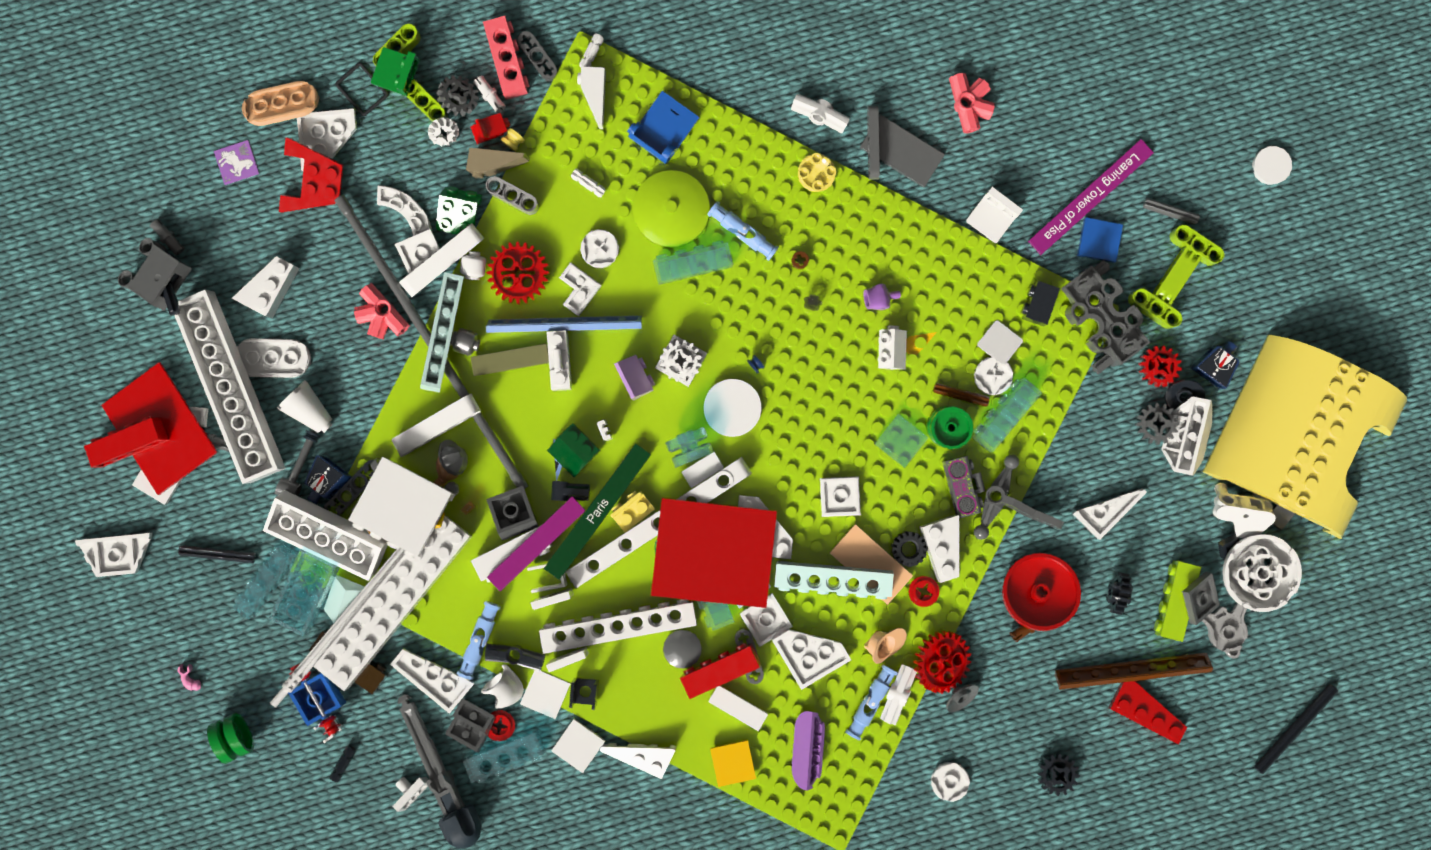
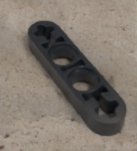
M373 460L366 462L325 504L324 509L331 511L329 507L336 506L340 502L345 506L339 505L336 508V515L341 516L364 492L370 479L362 472L368 473L371 470L370 463ZM358 477L365 479V485L362 488L357 487L355 484V480ZM346 490L352 494V498L348 502L342 499V493Z

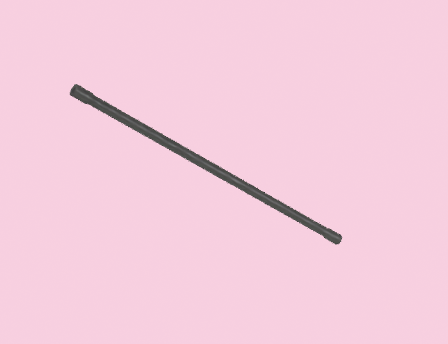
M345 195L339 196L335 199V203L351 224L429 347L431 338L429 329L359 221ZM447 359L444 373L460 398L469 395V392ZM481 411L472 416L507 470L516 488L523 486L526 489L529 487Z

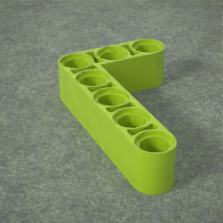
M412 24L403 25L373 56L375 66L383 47L393 50L396 45H401V49L398 52L405 55L408 54V51L411 52L421 39L415 26ZM409 32H414L412 38H406V35ZM413 79L412 85H415V89L409 92L406 97L432 122L435 120L434 114L438 111L442 112L440 118H448L444 108H441V105ZM423 98H428L426 105H420V101Z

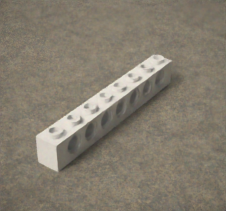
M680 599L677 600V604L670 605L669 602L659 603L656 608H650V605L639 607V611L631 612V609L621 610L620 614L613 616L612 612L601 614V618L593 619V616L583 617L580 622H574V619L563 621V625L555 626V623L543 625L544 628L539 630L543 654L697 626L693 601ZM678 610L681 613V617L674 620L670 617V612ZM654 613L660 614L662 617L661 622H652L651 615ZM640 617L643 624L636 627L632 624V619ZM620 620L624 625L623 629L616 630L613 627V622ZM602 624L604 632L601 634L596 633L594 625ZM578 627L583 628L585 636L578 637L575 634V629ZM563 631L566 634V639L563 641L558 640L556 632Z

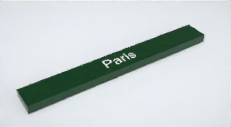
M637 444L633 446L543 568L558 580L561 579L650 458V453Z

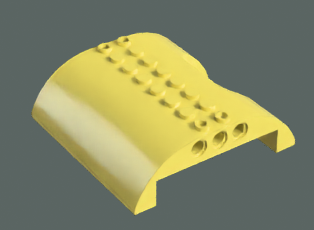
M1267 335L1202 472L1218 480H1228L1324 527L1323 531L1342 539L1358 505L1357 500L1351 496L1346 487L1348 469L1364 435L1370 428L1391 436L1407 402V397L1391 383L1329 352L1289 338Z

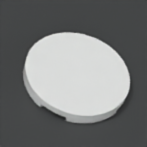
M727 379L714 385L707 393L704 401V415L710 427L717 433L728 437L741 436L749 432L757 424L761 415V401L756 390L748 383L738 379Z

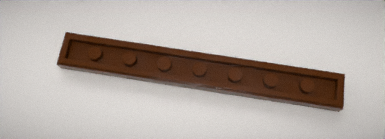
M1207 653L1060 669L1055 670V678L1059 690L1208 673L1213 671V666Z

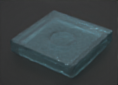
M897 414L874 445L905 468L928 437L901 415Z

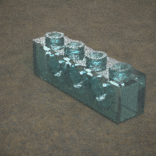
M537 729L468 756L463 760L471 783L477 781L479 784L488 780L490 775L500 776L506 773L508 768H520L528 760L532 762L543 758L542 755H544L546 750ZM519 747H526L528 754H520ZM501 754H508L510 761H502ZM483 761H489L492 764V768H484Z

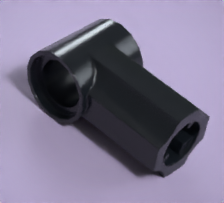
M552 481L551 500L568 501L573 496L577 501H589L590 484Z

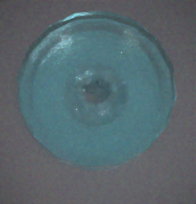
M704 427L694 431H687L665 442L669 452H675L680 449L682 453L672 458L675 468L714 453L711 443L707 442L698 445V442L705 440L708 436Z

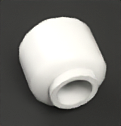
M469 251V255L462 256L461 274L465 275L466 279L480 280V277L485 275L486 258L480 256V252Z

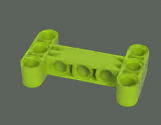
M1181 225L1170 232V241L1181 248V250L1154 291L1150 293L1145 289H1138L1131 292L1128 296V302L1131 306L1134 305L1142 314L1166 329L1177 327L1182 322L1181 313L1171 307V304L1198 263L1202 262L1207 266H1212L1224 259V251L1221 247L1187 225ZM1178 231L1183 232V239L1178 237ZM1194 241L1199 243V250L1194 248ZM1210 252L1215 254V261L1210 258ZM1136 294L1142 296L1141 303L1137 302ZM1153 304L1158 307L1157 314L1152 311ZM1169 315L1174 317L1173 324L1168 322Z

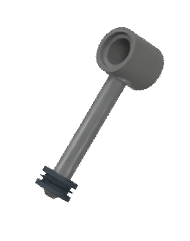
M305 431L307 433L303 437L306 438V441L289 479L285 477L280 479L275 489L276 495L286 490L299 496L302 484L296 481L313 442L318 443L317 439L318 437L320 438V435L315 431Z

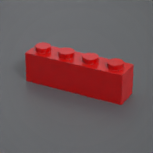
M147 416L142 418L140 423L127 424L124 426L125 429L121 431L114 430L107 433L108 436L104 438L98 437L90 440L91 443L85 445L84 448L91 468H103L169 440L162 418Z
M742 643L735 647V651L730 653L728 650L717 655L718 658L713 661L710 658L701 662V666L694 669L692 666L685 669L680 680L689 699L760 668L761 662L752 643L748 645Z

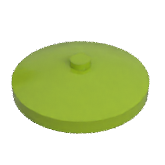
M667 170L650 176L639 187L634 198L633 213L637 227L648 240L659 246L673 248L691 243L703 232L709 219L707 214L710 211V204L705 189L697 179L681 171Z

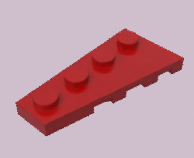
M1135 681L1121 682L1108 707L1178 745L1187 729L1181 721Z

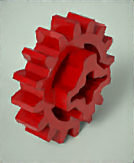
M1155 346L1152 350H1146L1147 355H1141L1144 361L1138 363L1143 368L1139 370V373H1144L1142 380L1149 379L1148 385L1154 383L1155 387H1160V385L1166 387L1168 383H1174L1173 378H1179L1176 372L1182 370V368L1178 367L1181 360H1176L1178 353L1171 354L1172 348L1166 350L1165 346L1160 348ZM1157 354L1165 355L1166 358H1161L1159 355L1157 356ZM1159 363L1162 364L1161 370H1158ZM1159 375L1163 379H1157L1153 376Z

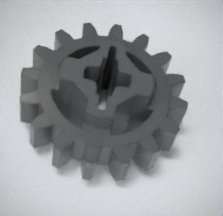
M451 75L450 79L446 77L440 83L436 93L439 95L437 101L443 102L441 108L447 107V113L453 111L454 116L460 113L463 117L466 112L471 114L475 110L479 97L476 96L478 90H473L475 84H468V78L464 81L461 75H459L458 79Z
M1159 403L1154 404V408L1148 405L1147 410H1141L1143 415L1136 417L1140 420L1139 423L1135 424V426L1140 427L1137 434L1143 433L1141 439L1148 438V444L1155 441L1156 445H1160L1161 440L1164 444L1168 443L1167 438L1173 439L1172 433L1178 432L1174 428L1179 425V422L1174 421L1178 416H1172L1173 409L1166 410V404L1161 408ZM1152 412V418L1145 421L1146 417ZM1162 413L1167 416L1168 420L1162 416ZM1157 421L1161 423V426L1157 428L1156 425H1153V422ZM1146 428L1152 432V435L1147 432ZM1169 428L1168 432L1162 436L1163 430Z

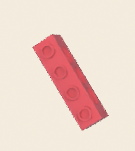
M505 16L484 21V28L505 99L528 94L526 88L530 86L527 76H523L521 69H524L522 58L517 57L516 51H519L517 40L512 39L511 33L514 32L511 21L508 22ZM506 36L507 39L505 42H498L499 37ZM511 54L512 58L509 61H504V55ZM511 72L517 73L514 79H508V75Z

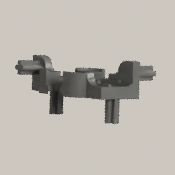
M1104 260L1095 267L1090 266L1078 273V276L1061 288L1070 301V305L1066 308L1065 316L1071 325L1076 324L1078 326L1086 319H1093L1098 324V331L1086 343L1092 352H1103L1104 354L1102 358L1091 365L1092 370L1097 374H1100L1110 365L1112 367L1122 365L1150 343L1139 328L1143 322V316L1137 307L1132 305L1124 312H1118L1114 309L1113 300L1123 290L1115 279L1103 280L1101 278L1103 274L1110 270L1109 264ZM1105 285H1108L1110 288L1109 294L1104 290ZM1091 295L1098 297L1097 305L1090 303L1089 298ZM1075 307L1081 312L1079 317L1074 313ZM1128 316L1133 318V324L1128 323ZM1114 326L1121 328L1122 333L1120 336L1113 334L1112 329ZM1099 338L1104 342L1103 347L1098 345L1097 341Z

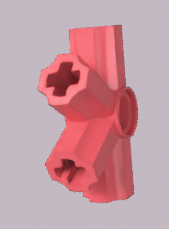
M966 73L951 76L949 81L955 100L954 109L959 115L963 133L977 131L980 129L978 117L989 120L994 111L995 103L982 99L991 90L989 84L985 80L978 78L969 87ZM961 100H965L968 103V107L963 106Z
M373 283L361 289L359 294L368 304L354 307V315L358 324L371 322L367 332L368 335L384 340L388 327L396 336H400L410 327L408 322ZM388 305L387 313L382 314L381 308Z

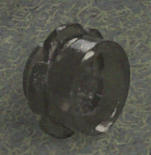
M809 295V297L804 298V307L808 310L818 311L820 305H822V301L816 295Z

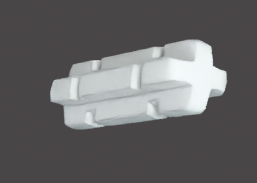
M597 33L593 35L592 42L589 43L583 55L584 59L582 58L579 63L580 67L591 66V61L593 62L599 50V45L601 46L604 40L601 35Z
M575 169L572 172L571 177L575 181H579L581 185L591 192L594 191V194L598 197L604 195L606 189L603 186L598 185L596 181L586 174L583 175V172L579 169Z

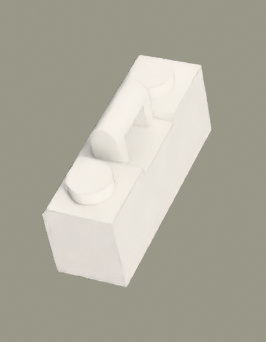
M566 330L547 332L551 390H572L568 332Z

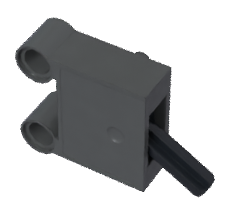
M145 238L139 245V251L148 257L137 274L128 270L121 272L118 277V284L135 292L159 309L165 311L168 308L170 315L180 314V306L176 292L192 268L167 252L164 245L151 238Z

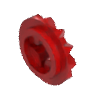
M920 576L911 582L908 594L911 601L917 606L928 607L937 601L939 586L934 579ZM924 586H926V590L931 595L924 594L923 597H921V592H919L916 588H924Z
M504 710L490 713L495 716L488 737L495 741H504L510 738L515 730V720L511 714ZM502 718V724L508 727H502L498 733V727L494 724L498 723Z

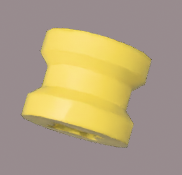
M509 128L508 134L502 137L501 141L516 152L518 145L523 143L525 139Z

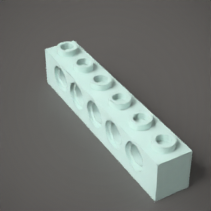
M444 272L420 389L440 393L464 276Z
M777 561L775 587H779L781 591H790L791 588L798 589V592L809 593L810 590H815L818 594L837 592L839 596H848V593L856 594V597L867 598L868 595H873L877 599H887V597H892L894 573L892 570ZM797 573L801 579L794 582L790 579V575ZM817 575L820 581L818 583H811L809 577ZM835 576L839 579V583L831 585L828 581L829 578ZM856 578L859 583L857 586L852 587L848 584V580ZM870 580H876L878 586L870 588L867 583Z

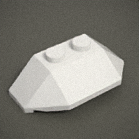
M1197 397L1189 398L1188 401L1172 411V416H1178L1174 419L1175 422H1179V425L1174 427L1178 432L1172 433L1174 438H1167L1168 443H1163L1162 452L1173 471L1194 476L1204 459L1212 426V400Z

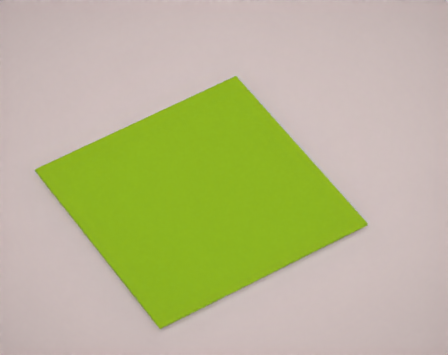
M578 32L557 72L556 78L553 79L523 137L525 141L520 143L516 151L517 153L526 154L530 157V161L506 170L502 177L504 181L534 196L539 203V209L537 213L528 215L492 196L476 227L484 239L470 250L480 252V256L486 258L485 275L480 277V280L466 279L465 275L461 274L460 271L462 257L452 273L464 276L453 332L458 331L460 328L476 332L478 335L477 340H480V346L478 351H474L468 356L455 352L453 346L450 345L447 359L469 394L473 395L482 415L517 470L529 485L525 492L538 526L543 525L567 502L551 500L552 481H556L555 458L547 450L553 444V439L556 440L572 423L601 450L575 478L562 466L557 481L575 484H590L589 501H578L585 510L588 509L635 444L651 454L650 458L614 505V507L619 503L624 505L629 501L626 497L635 490L637 493L642 491L655 510L635 526L660 511L662 498L676 500L693 489L682 474V471L713 452H715L724 468L742 457L752 474L708 503L738 507L739 495L759 497L768 510L777 511L776 520L793 539L791 559L772 557L769 580L771 588L768 589V595L772 593L793 626L790 630L841 642L851 661L801 690L773 641L770 640L764 645L759 646L753 637L764 672L763 680L758 684H752L747 680L746 675H743L720 686L768 713L759 731L709 703L708 700L715 688L689 699L680 680V677L684 674L683 671L687 668L683 669L672 666L666 660L663 652L664 642L668 635L678 630L690 631L696 634L700 640L701 656L692 665L694 669L700 667V663L711 658L712 661L717 659V655L728 650L729 653L735 651L737 646L735 642L736 632L742 628L749 630L739 613L750 606L738 608L737 605L688 600L693 601L697 626L588 645L586 647L589 654L585 659L548 672L546 666L550 660L582 647L545 653L546 656L541 671L570 683L561 708L631 744H644L647 746L653 744L670 748V745H675L677 747L669 762L670 764L836 850H845L926 689L919 683L920 679L915 677L910 688L911 693L905 707L903 706L896 725L886 723L880 719L888 700L886 699L887 692L886 696L880 701V705L869 726H866L861 734L860 741L845 732L846 729H849L854 721L853 717L865 696L869 694L870 686L874 679L878 678L883 669V664L896 672H899L902 664L914 669L918 666V664L913 663L914 660H918V656L915 653H920L921 650L918 646H924L923 639L929 641V634L935 636V631L940 633L942 630L956 632L1016 511L1004 505L988 526L989 535L983 540L977 539L974 535L976 526L981 525L982 513L959 518V577L942 583L938 582L928 552L926 551V558L924 557L923 562L917 566L908 567L902 565L913 577L888 605L882 599H877L873 595H868L867 598L856 597V594L848 593V596H839L837 592L818 594L815 590H810L809 593L798 592V589L791 588L790 591H781L779 587H775L777 561L843 566L830 552L855 524L893 557L891 544L898 534L911 531L922 536L919 526L955 515L942 462L963 456H968V459L972 460L974 470L971 471L972 474L981 472L985 491L977 493V496L982 498L983 505L986 491L1006 467L1004 464L1005 457L1010 454L1018 456L1020 462L1018 467L1012 470L1008 496L1022 502L1097 354L1092 352L1086 343L1098 331V324L1093 319H1086L1077 326L1076 324L1071 325L1067 320L1065 311L1070 305V301L1061 289L1070 282L1067 279L873 180H869V178L832 159L830 160L836 168L835 180L832 185L824 191H809L799 181L798 167L804 158L818 152L603 42L601 46L599 45V50L593 62L591 61L590 66L603 67L606 72L604 127L599 129L583 94L581 85L577 83V75L581 73L579 63L582 58L584 59L583 55L589 43L592 42V36L584 32ZM661 91H664L700 117L667 164L628 137L630 133L627 132L632 123L641 122ZM575 169H579L583 172V175L586 174L596 181L598 185L603 186L606 189L604 195L598 197L594 194V191L591 192L581 185L579 181H575L571 177L572 172ZM676 170L687 173L697 179L705 189L709 199L710 210L717 201L720 202V206L728 212L732 211L742 222L750 225L765 236L768 242L779 248L768 261L766 256L758 250H753L734 233L721 226V223L712 216L709 217L703 232L691 243L673 248L659 246L648 240L637 227L633 213L635 195L642 183L658 172ZM510 192L508 199L514 200L517 197V192ZM527 201L525 203L526 209H531L534 206V201ZM597 229L610 232L617 239L619 253L615 262L604 268H594L587 264L581 254L582 240L589 232ZM748 231L745 238H753L752 233ZM517 241H519L521 247L526 242L528 249L533 245L535 247L534 253L540 250L541 254L539 257L545 256L546 258L542 263H548L549 265L544 270L550 272L549 275L545 276L549 282H543L546 289H539L541 296L535 293L534 301L529 297L526 304L521 299L520 305L517 304L516 299L511 304L509 303V297L503 301V294L497 296L495 293L498 289L492 290L490 287L494 283L487 281L492 276L486 273L492 270L488 264L494 263L490 257L498 256L495 251L497 250L501 253L503 251L502 245L508 249L509 242L515 247ZM798 251L805 252L809 257L808 265L800 270L794 268L791 263L792 256ZM797 256L795 263L803 265L805 258ZM507 259L504 262L505 268H510L513 265L512 259ZM526 259L523 262V267L530 268L533 261ZM570 262L601 285V288L580 316H577L563 305L574 290L559 278ZM518 269L517 272L503 271L501 272V274H515L518 278L519 274L534 275L535 271L521 272V270ZM507 278L504 281L505 287L513 285L512 278ZM526 278L523 281V286L530 287L533 280ZM1037 281L1060 288L1048 325L1040 326L1022 319V307L1029 299L1027 295L1028 289L1031 284L1034 285ZM878 284H885L888 292L900 291L901 297L891 299L890 308L874 310L867 309L863 297L865 289ZM1091 295L1089 298L1092 305L1098 304L1099 300L1096 295ZM438 302L426 323L430 333H432ZM1113 304L1114 309L1118 311L1119 307ZM1075 307L1074 313L1079 317L1081 312ZM642 316L641 329L567 331L572 390H551L549 363L479 376L473 375L470 357L547 344L548 347L547 332L551 331L487 333L486 325L490 319ZM999 321L1019 336L1023 343L1007 361L1013 371L1011 386L1001 394L989 395L978 389L974 380V372L977 365L984 359L991 357L978 347L977 344L993 323ZM887 326H899V330L907 331V338L936 333L927 344L923 337H918L915 340V346L923 349L917 356L906 352V369L890 370L878 368L879 330L887 329ZM420 335L357 455L349 474L354 476L369 460L382 459L384 457L434 482L439 477L436 470V461L439 456L440 443L444 440L454 441L459 447L465 449L468 455L466 470L461 475L448 481V483H457L460 489L453 500L448 502L444 513L473 537L401 625L463 657L465 650L471 643L470 639L478 617L482 615L485 607L484 602L489 601L501 606V608L496 613L494 618L495 624L487 643L510 646L519 645L525 649L543 654L539 630L544 628L543 625L555 623V626L563 625V621L574 619V622H580L583 617L593 616V619L601 618V614L612 612L613 616L620 614L621 610L631 609V612L639 611V607L650 605V608H656L659 603L669 602L670 605L677 604V600L680 599L651 596L655 561L654 545L657 536L577 588H575L565 572L567 586L532 593L531 590L534 588L561 583V579L558 580L543 568L530 571L527 568L547 564L582 515L552 542L553 546L549 547L550 552L537 556L502 591H499L491 582H487L486 579L480 580L471 560L529 531L502 540L497 532L486 499L515 489L516 486L473 417L402 457L399 455L392 442L394 437L461 399L445 373L440 393L420 389L428 352V346ZM673 335L686 340L690 344L693 343L695 347L707 353L701 367L698 369L699 373L695 375L689 387L679 381L676 382L673 378L669 379L668 375L655 369L660 356L664 353L663 349H666ZM1100 338L1097 341L1099 346H1101L1103 340ZM636 355L638 359L642 357L647 367L643 370L646 376L651 375L655 385L652 386L654 391L633 401L614 364ZM753 355L765 367L764 369H759L758 374L747 362L748 359H752ZM738 379L751 385L759 395L761 401L760 418L754 428L744 435L736 437L721 435L710 427L705 418L704 401L706 395L714 385L723 380ZM935 383H941L988 396L990 400L988 406L984 407L934 393L933 388ZM953 406L967 412L973 421L974 428L968 443L957 449H948L932 442L927 434L926 425L933 411L940 407ZM599 421H607L608 425L604 427L610 429L611 432L607 434L613 436L612 440H603L597 425ZM950 424L948 430L952 431L953 425ZM371 468V470L368 473H365V471H363L362 473L368 476L371 472L374 471ZM721 475L718 478V483L721 486H726L729 483V477ZM363 477L356 478V486L362 488L365 485V479ZM859 477L861 515L822 517L820 478ZM973 478V479H971V481H972L973 489L975 490V489H977V488H976L975 480H974V478ZM344 491L342 499L347 502L351 500V492ZM1001 493L993 494L992 500H1000ZM361 495L340 517L347 520L350 518L353 512L352 509L358 503ZM689 496L686 498V501L697 502V499L694 496ZM339 502L336 506L330 507V512L337 514L336 508L339 505H342V507L345 505ZM612 510L567 571L624 534V531L610 516L613 513ZM659 517L654 519V526L657 528L659 526ZM625 538L622 540L621 545L623 548L629 549L632 546V542L630 539ZM911 541L905 542L902 546L903 554L905 556H913L916 553V545ZM387 545L377 572L397 549ZM309 552L306 553L299 567L301 574L330 589L336 575L364 587L370 582V580L361 578ZM590 560L589 567L592 570H597L599 562L597 560ZM797 573L790 575V579L794 582L801 579ZM811 575L809 580L811 583H818L820 578L817 575ZM835 576L830 577L828 580L831 585L839 583V579ZM920 576L934 579L939 586L937 601L928 607L917 606L911 601L908 594L909 585L915 578ZM856 578L848 580V584L852 587L857 586L859 583ZM924 586V588H916L919 592H921V597H923L924 594L931 595L926 590V586ZM570 588L573 590L574 595L568 600L535 610L532 609L531 602L534 599ZM672 610L670 617L677 620L681 617V613L678 610ZM654 613L651 615V620L654 623H659L662 617L660 614ZM634 617L632 624L639 627L643 624V621L640 617ZM620 620L613 622V627L616 630L623 629L624 625ZM602 624L594 625L595 632L598 634L603 633L604 626ZM578 627L575 629V634L578 637L585 636V630ZM480 628L476 635H483L485 637V631ZM896 628H903L907 634L904 645L895 654L876 664L873 661V655L865 649L864 644L877 631L889 633ZM557 631L556 637L558 640L563 641L566 639V634L563 631ZM741 633L738 639L747 645L746 640L749 636ZM485 645L478 665L498 675L503 672L502 665L506 664L518 676L523 688L527 689L534 669L517 664L485 661ZM512 650L511 657L519 659L520 653L517 650ZM754 670L752 671L750 677H754L756 680L758 679V675H760V672L757 673ZM894 675L891 683L889 684V687H891L892 683L895 682L897 677L896 675ZM574 678L599 680L598 699L595 710H592V705L574 704L572 708H569L571 682ZM583 686L580 689V694L583 697H588L591 694V689L588 686ZM865 704L864 713H869L873 710ZM811 711L818 713L820 720L824 722L825 733L822 773L820 778H817L812 785L813 788L806 791L801 789L794 781L792 757L796 720L801 713ZM748 740L756 779L718 787L710 748Z

